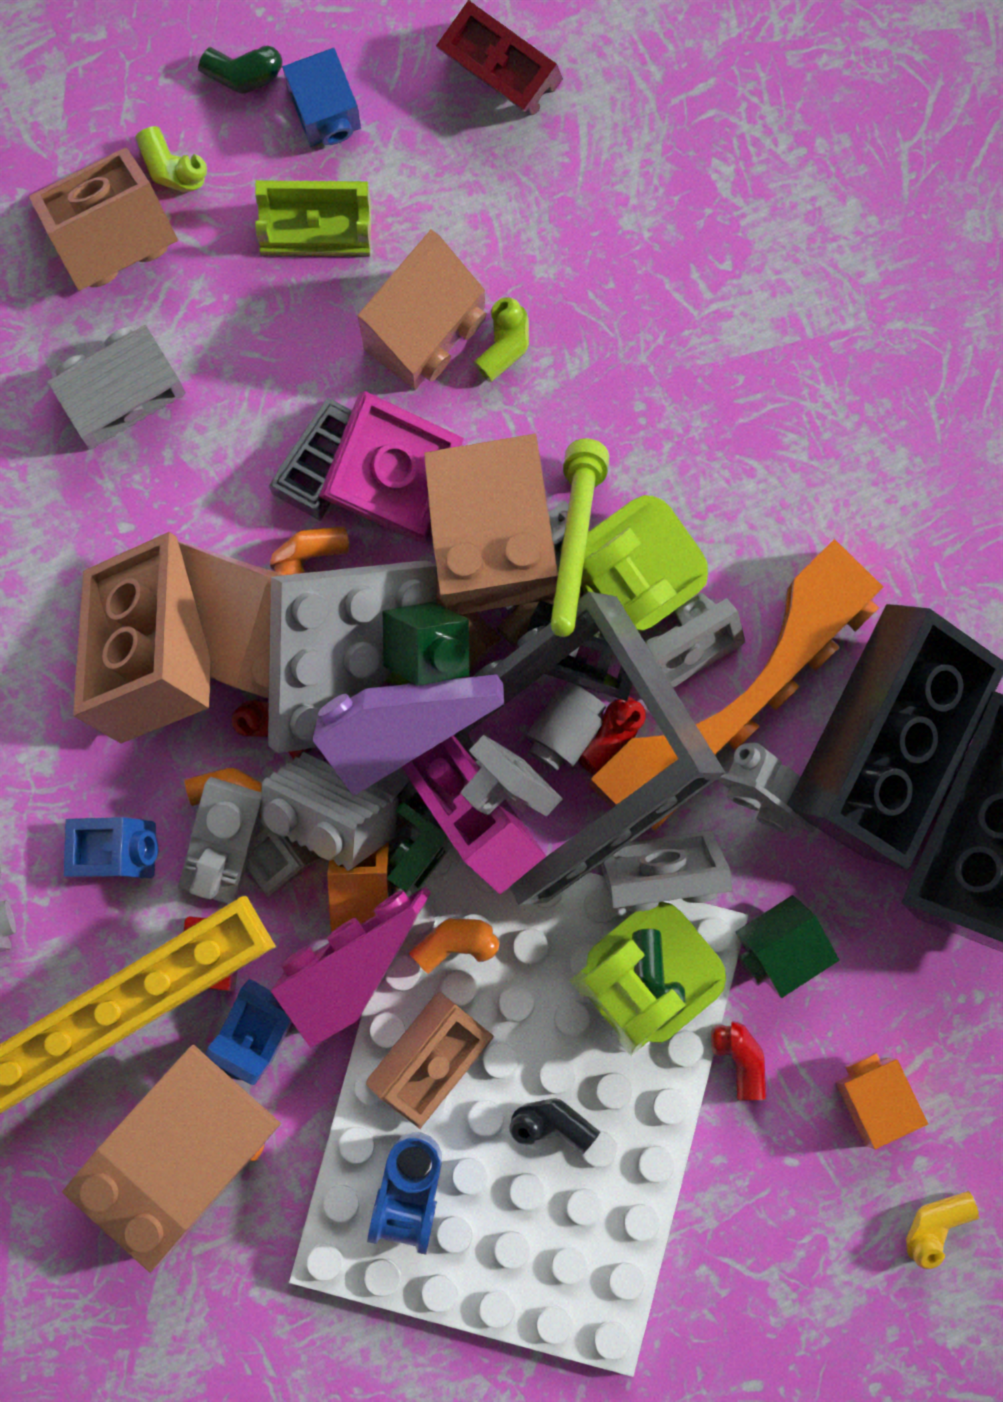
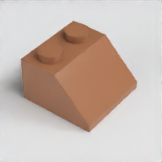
M127 147L29 196L78 291L88 286L93 288L103 286L111 282L118 275V271L138 261H152L163 255L169 245L179 241L150 182Z
M432 229L429 230L357 315L364 350L414 390L419 387L425 378L432 382L442 373L451 359V355L448 353L451 347L461 336L465 340L472 337L482 325L487 315L483 311L485 308V289L441 236Z

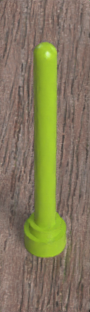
M589 438L573 441L565 451L563 473L571 484V492L551 617V629L559 637L569 636L575 628L594 488L600 485L608 474L610 457L607 448L599 441Z

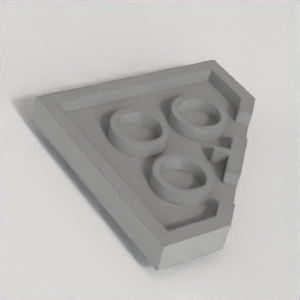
M423 560L271 577L269 747L278 753L317 747L313 741L316 720L319 718L318 712L324 705L339 695L347 694L351 698L364 689L377 688L385 682L393 671L383 666L382 611L427 602L436 603L437 566Z

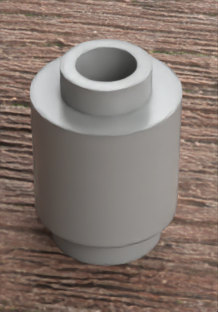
M568 682L562 692H554L525 735L533 744L529 753L555 771L559 769L561 764L573 768L601 727L603 721L600 716L606 709V706L590 692Z

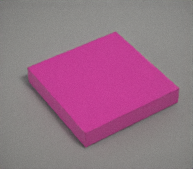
M363 391L358 394L319 497L417 542L425 541L431 526L424 452L459 447L462 445L464 438Z

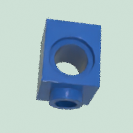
M334 47L282 66L288 93L310 147L321 143L324 145L341 143L347 140L353 134V131L361 129L358 105Z

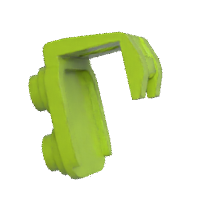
M642 495L631 500L588 531L580 591L583 595L587 592L617 596L637 630H646L653 627L698 594L707 583L708 563L703 552L672 508L663 499Z
M662 901L653 909L635 911L596 943L588 952L587 966L569 980L582 997L587 996L618 1034L617 1040L628 1054L632 1056L649 1041L664 1042L670 1039L712 1004L724 991L726 972L719 956L686 916L673 904ZM641 929H656L661 932L665 983H681L685 989V1003L673 989L656 999L635 974L634 966L645 955L632 940L633 932ZM684 1008V1010H683L680 1014L675 1015V1014H677L681 1009Z

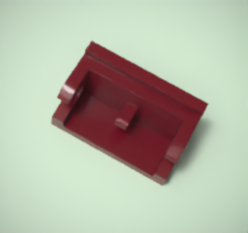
M470 0L466 2L436 44L437 49L521 110L524 112L528 111L532 115L539 111L540 104L538 102L547 89L555 91L563 80L557 63Z

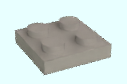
M712 830L633 841L601 863L613 908L624 907L629 911H646L655 908L662 901L682 899L689 903H703L715 899L718 893L732 892L730 868Z

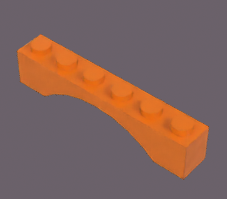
M835 539L793 579L787 588L784 619L778 639L761 674L747 691L726 708L696 724L714 755L727 743L736 751L760 727L752 719L767 704L775 711L781 707L800 687L793 678L807 664L817 671L840 648L832 639L846 625L856 632L879 609L872 599L884 586ZM664 735L632 738L591 778L589 786L613 808L678 760V757ZM677 809L651 828L656 831Z

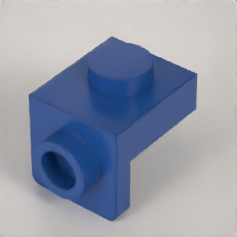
M248 979L241 987L220 1033L208 1046L205 1055L230 1078L243 1080L250 1085H255L273 1062L292 1021L269 989Z

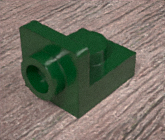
M402 801L395 810L403 821L421 834L415 841L410 838L405 839L397 848L388 863V866L393 871L387 879L397 889L403 890L407 896H410L421 889L453 844L427 805L421 802L417 809L414 810Z

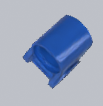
M411 1132L401 1136L391 1148L385 1165L381 1189H378L367 1243L377 1244L380 1239L416 1246L417 1253L426 1255L437 1205L435 1196L442 1167V1152L439 1144L431 1136L422 1132ZM408 1147L424 1149L431 1159V1169L421 1177L408 1176L399 1166L398 1155Z

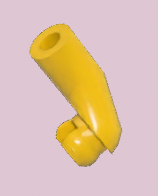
M970 1191L925 1204L918 1209L906 1237V1250L909 1257L919 1267L923 1269L938 1267L945 1259V1254L942 1250L949 1229L979 1219L978 1208Z

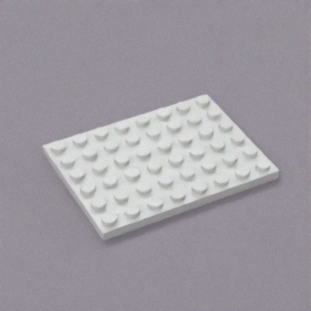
M412 829L410 839L415 841L421 833ZM452 846L421 887L422 889L427 886L431 894L362 1013L289 1283L634 1377L714 1056L711 1048V1030L714 1026L722 1024L741 947V942L735 931L746 925L748 914L706 903H689L682 899L663 901L677 907L719 956L726 972L725 988L712 1004L670 1039L664 1042L649 1041L630 1056L617 1040L619 1036L587 996L582 997L569 980L587 966V955L591 948L635 911L626 910L624 907L613 908L604 876L590 872L547 903L518 905L509 888L502 894H499L463 861L455 847ZM446 919H477L488 923L492 927L493 934L499 940V949L495 956L488 961L478 962L471 954L451 953L435 969L427 974L409 955V952ZM441 992L495 1037L422 1128L419 1129L382 1101L366 1085V1081L434 995ZM557 1098L564 1101L596 1127L600 1134L583 1155L560 1136L536 1140L533 1145H521L512 1138L509 1131L514 1111L525 1103ZM411 1132H422L431 1136L439 1144L442 1152V1167L435 1196L437 1205L426 1255L417 1253L416 1246L380 1239L377 1244L367 1243L373 1208L378 1189H381L388 1155L394 1143L401 1136ZM408 1147L398 1155L399 1166L408 1176L421 1177L431 1169V1159L424 1149Z

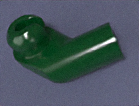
M268 45L254 49L235 59L212 47H208L199 60L198 71L237 93L246 94L275 80L282 68L283 60L279 51Z

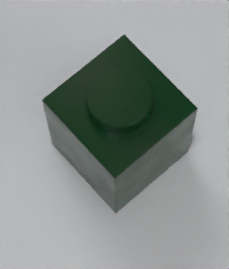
M435 602L382 611L384 667L417 686L469 676V619Z
M791 895L735 931L746 951L738 956L749 977L757 986L766 982L780 998L788 995L840 961L816 915L794 895Z

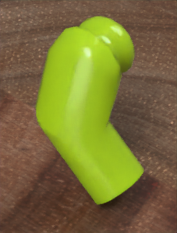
M148 127L136 134V142L149 174L155 183L185 193L195 191L204 184L207 175V165L200 156L193 154L191 159H189L188 155H183L182 157L172 155L160 127Z
M511 297L501 298L492 306L491 317L493 319L494 344L473 361L480 374L490 383L520 359L529 347V318L527 312L516 299Z

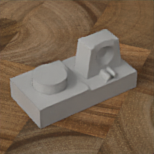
M703 593L697 594V596L674 610L680 627L676 626L665 634L653 637L645 642L672 687L677 686L746 643L738 610L728 598L715 604Z
M485 735L469 750L477 759L476 763L481 768L461 791V794L476 810L489 815L506 799L520 812H523L529 806L548 816L563 800L524 759Z
M213 777L206 781L179 881V889L189 891L190 894L208 900L214 899L227 904L237 900L261 813V792Z

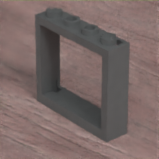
M587 592L578 601L575 628L569 636L559 637L555 635L551 629V623L547 626L537 627L527 632L518 640V649L506 659L494 661L480 669L474 677L498 675L503 683L504 704L454 734L455 738L476 763L477 759L469 751L474 744L468 733L597 632L601 631L678 757V760L550 853L512 884L509 889L518 905L549 902L725 774L724 769L617 596Z

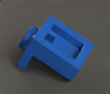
M125 817L66 819L64 877H130L141 879L154 877L155 860L158 855L156 823L154 821Z

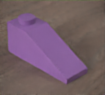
M495 674L450 679L420 686L413 683L368 688L351 698L347 694H342L329 701L318 712L319 718L316 720L313 741L351 794L355 796L503 705V683L498 675Z

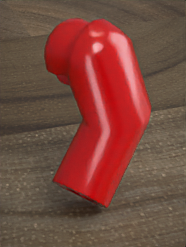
M732 1021L731 1026L722 1024L714 1026L711 1030L712 1052L717 1056L732 1055L736 1063L737 1100H766L765 1057L758 1042L744 1024Z

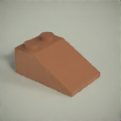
M536 433L424 452L433 546L440 594L445 607L460 615L554 599L558 578V564Z
M171 532L164 533L84 570L73 716L122 744L208 709L211 657L177 537Z
M178 541L211 657L210 677L232 687L269 699L271 577L282 576L283 574Z
M193 1044L97 1148L63 1189L62 1193L151 1273L180 1244L282 1123Z

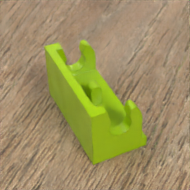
M256 180L255 197L258 205V221H255V229L260 246V255L370 256L371 198L368 181Z

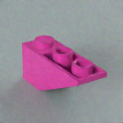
M427 886L410 896H407L403 890L396 892L374 909L376 916L362 924L356 918L345 922L327 937L329 941L327 945L315 952L310 946H305L289 956L280 965L284 973L270 991L310 1048L358 1021L429 898L431 892Z

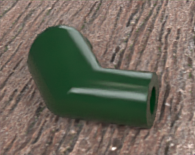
M641 929L633 932L632 940L645 955L634 966L635 974L656 999L673 989L685 1003V989L683 985L679 982L665 983L661 932L656 929ZM684 1008L681 1009V1010H680L677 1014H675V1015L680 1014V1013L684 1010Z

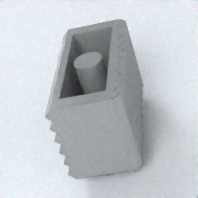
M146 325L137 330L132 326H128L115 331L105 340L104 345L106 348L88 358L85 355H76L67 359L57 367V376L47 381L89 450L96 448L101 443H105L109 438L115 437L119 432L125 431L128 427L134 426L138 421L144 420L148 415L154 414L157 410L163 409L166 404L173 403L177 398H182L186 393L179 378Z
M305 752L302 753L300 758L295 757L293 763L288 761L285 768L280 767L278 773L273 771L271 777H265L262 782L261 823L264 828L268 827L273 833L281 835L283 838L288 836L291 842L297 840L301 847L306 845L310 852L314 850L319 857L325 858L328 861L334 859L337 866L343 864L347 871L354 868L395 837L397 821L395 810L398 808V798L372 785L353 796L330 764Z

